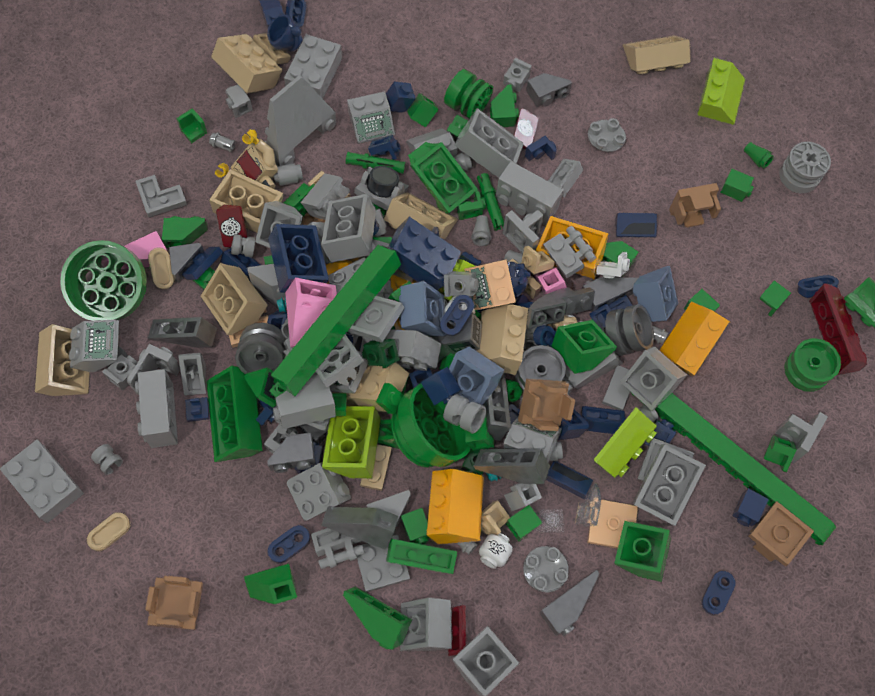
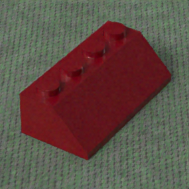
M827 283L823 284L809 302L823 340L829 342L840 356L841 367L837 375L860 371L867 365V357L860 346L859 335L855 332L852 325V317L846 309L845 299L841 296L838 288Z

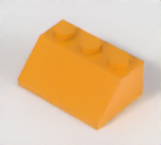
M550 216L535 251H542L550 257L543 244L560 233L565 239L568 238L569 234L566 232V229L573 226L576 231L578 230L582 234V239L591 246L593 254L596 256V259L592 262H589L587 258L582 259L584 268L576 272V274L595 279L597 265L603 260L609 233ZM576 244L571 246L575 253L580 250Z
M691 302L659 351L681 370L694 376L730 321L706 307Z
M456 469L432 471L427 536L437 544L480 541L484 482L482 475Z

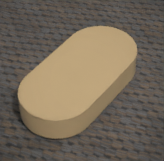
M153 248L148 254L153 282L158 288L167 289L174 283L170 255L164 248Z
M123 513L112 514L88 534L87 543L89 547L95 551L107 549L128 532L130 528L129 518Z

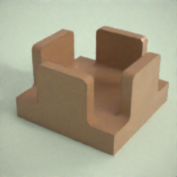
M717 183L677 191L669 210L671 216H675L678 225L683 224V222L686 228L703 225L704 220L701 210L706 209L709 210L712 219L717 218L721 210L717 198L719 191Z
M526 379L518 421L522 424H532L538 430L558 431V425H561L562 418L570 421L573 414L575 400L567 394L569 383L566 381Z
M775 502L762 515L759 522L754 525L748 537L756 542L753 548L770 562L776 559L786 567L814 531L780 503Z
M174 576L156 578L155 586L149 588L145 610L149 612L147 625L195 630L203 582L190 581L188 578Z

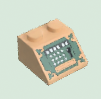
M507 259L464 269L465 272H476V278L479 281L477 293L471 296L475 304V310L516 302Z

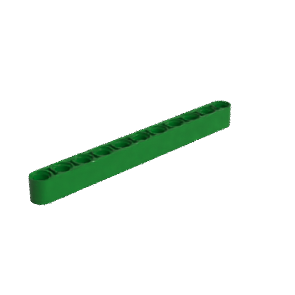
M673 393L655 408L661 419L665 418L673 423L674 429L683 437L687 436L693 445L701 451L704 450L708 453L709 458L718 465L724 466L726 468L725 471L735 479L739 478L746 488L769 499L767 505L772 507L775 502L780 503L811 528L814 532L810 537L816 541L817 545H824L836 529V525L828 517Z

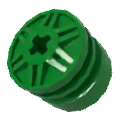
M462 69L449 84L444 96V104L454 111L460 110L461 115L467 116L470 119L477 108L483 112L487 107L493 93V85L485 83L483 79L477 80L475 74Z

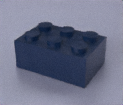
M410 216L397 228L388 246V249L395 250L401 262L399 270L417 282H426L436 290L444 286V275L452 272L461 253L460 250Z
M275 224L268 240L280 293H285L295 278L327 283L329 277L316 225Z

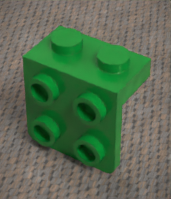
M868 277L852 293L846 295L844 299L847 301L845 303L846 306L853 312L857 311L862 316L861 320L870 327L872 325L875 327V281Z

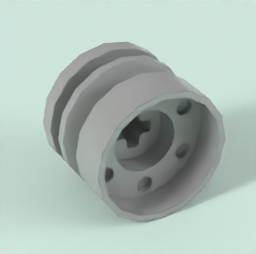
M801 142L795 145L780 167L779 175L781 182L786 188L796 193L813 191L830 169L831 159L829 153L824 147L813 142Z

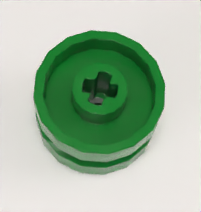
M810 338L802 341L787 357L784 364L785 375L795 388L814 392L822 389L838 374L841 360L837 350L829 342Z

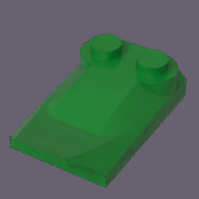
M425 142L408 155L410 166L436 200L437 207L446 214L450 213L478 190L442 142Z

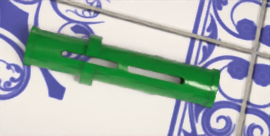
M347 152L346 164L362 166L363 169H367V167L386 166L378 164L384 163L394 165V167H387L394 169L397 173L404 174L406 162L369 156L368 153L363 155ZM357 159L372 161L374 163L358 161Z
M482 173V179L480 175L477 176L481 189L480 195L485 199L494 231L501 230L500 226L504 227V219L495 196L496 190L492 187L489 174Z

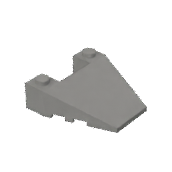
M298 75L269 101L267 120L270 122L269 128H265L267 141L264 142L274 150L276 166L292 164L295 159L293 148L315 129L324 134L327 130L331 131L336 125L335 111L301 75Z

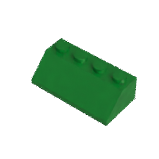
M232 365L206 381L214 462L251 457L262 451L260 423L256 420L258 417L256 395L244 378L246 374L238 366Z

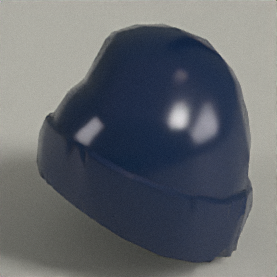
M281 14L274 18L268 26V40L274 49L290 52L299 49L303 42L301 28L295 26L290 16Z

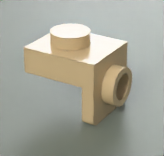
M525 246L521 264L524 263L528 270L536 274L553 269L555 261L544 252H536L530 246Z
M498 500L493 501L482 511L481 530L485 534H500V528L510 518Z

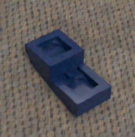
M625 295L610 305H603L589 315L600 328L605 330L606 316L609 311L625 310L626 307L633 305Z

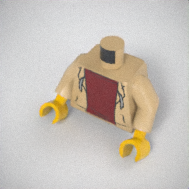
M251 129L242 136L243 142L250 145L234 162L231 169L274 189L275 184L271 179L278 172L275 164L274 150L262 139H257V132ZM221 163L218 167L222 168L224 172L216 170L214 173L217 177H224L229 172V167L227 164Z

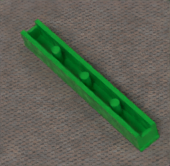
M380 245L375 247L271 374L279 382L278 386L291 393L294 397L299 393L400 267L401 262L395 250H390Z

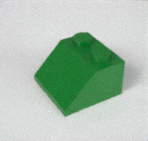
M593 320L559 326L551 346L559 352L564 362L574 374L593 370L617 348Z
M624 521L614 564L638 577L662 582L671 543L670 530Z

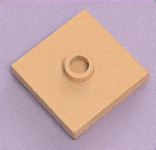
M594 498L587 543L618 549L624 521L636 523L638 507Z

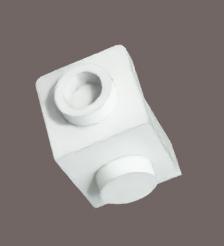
M622 252L618 256V263L602 261L597 265L596 274H601L604 278L621 277L629 270L630 259L627 258V252Z

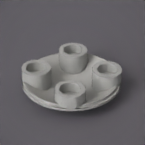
M611 118L609 120L592 122L588 130V139L597 149L612 152L624 145L626 134L619 125V121Z
M541 546L535 548L527 555L523 565L525 579L531 587L540 592H553L562 587L568 579V563L557 548Z

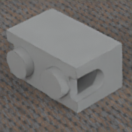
M324 173L301 203L310 216L326 220L329 201L344 199L350 190L348 187L342 186L341 182L343 179L340 176Z

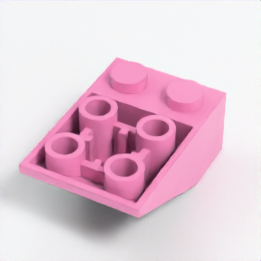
M300 278L293 280L285 292L290 347L294 348L337 295L336 285Z

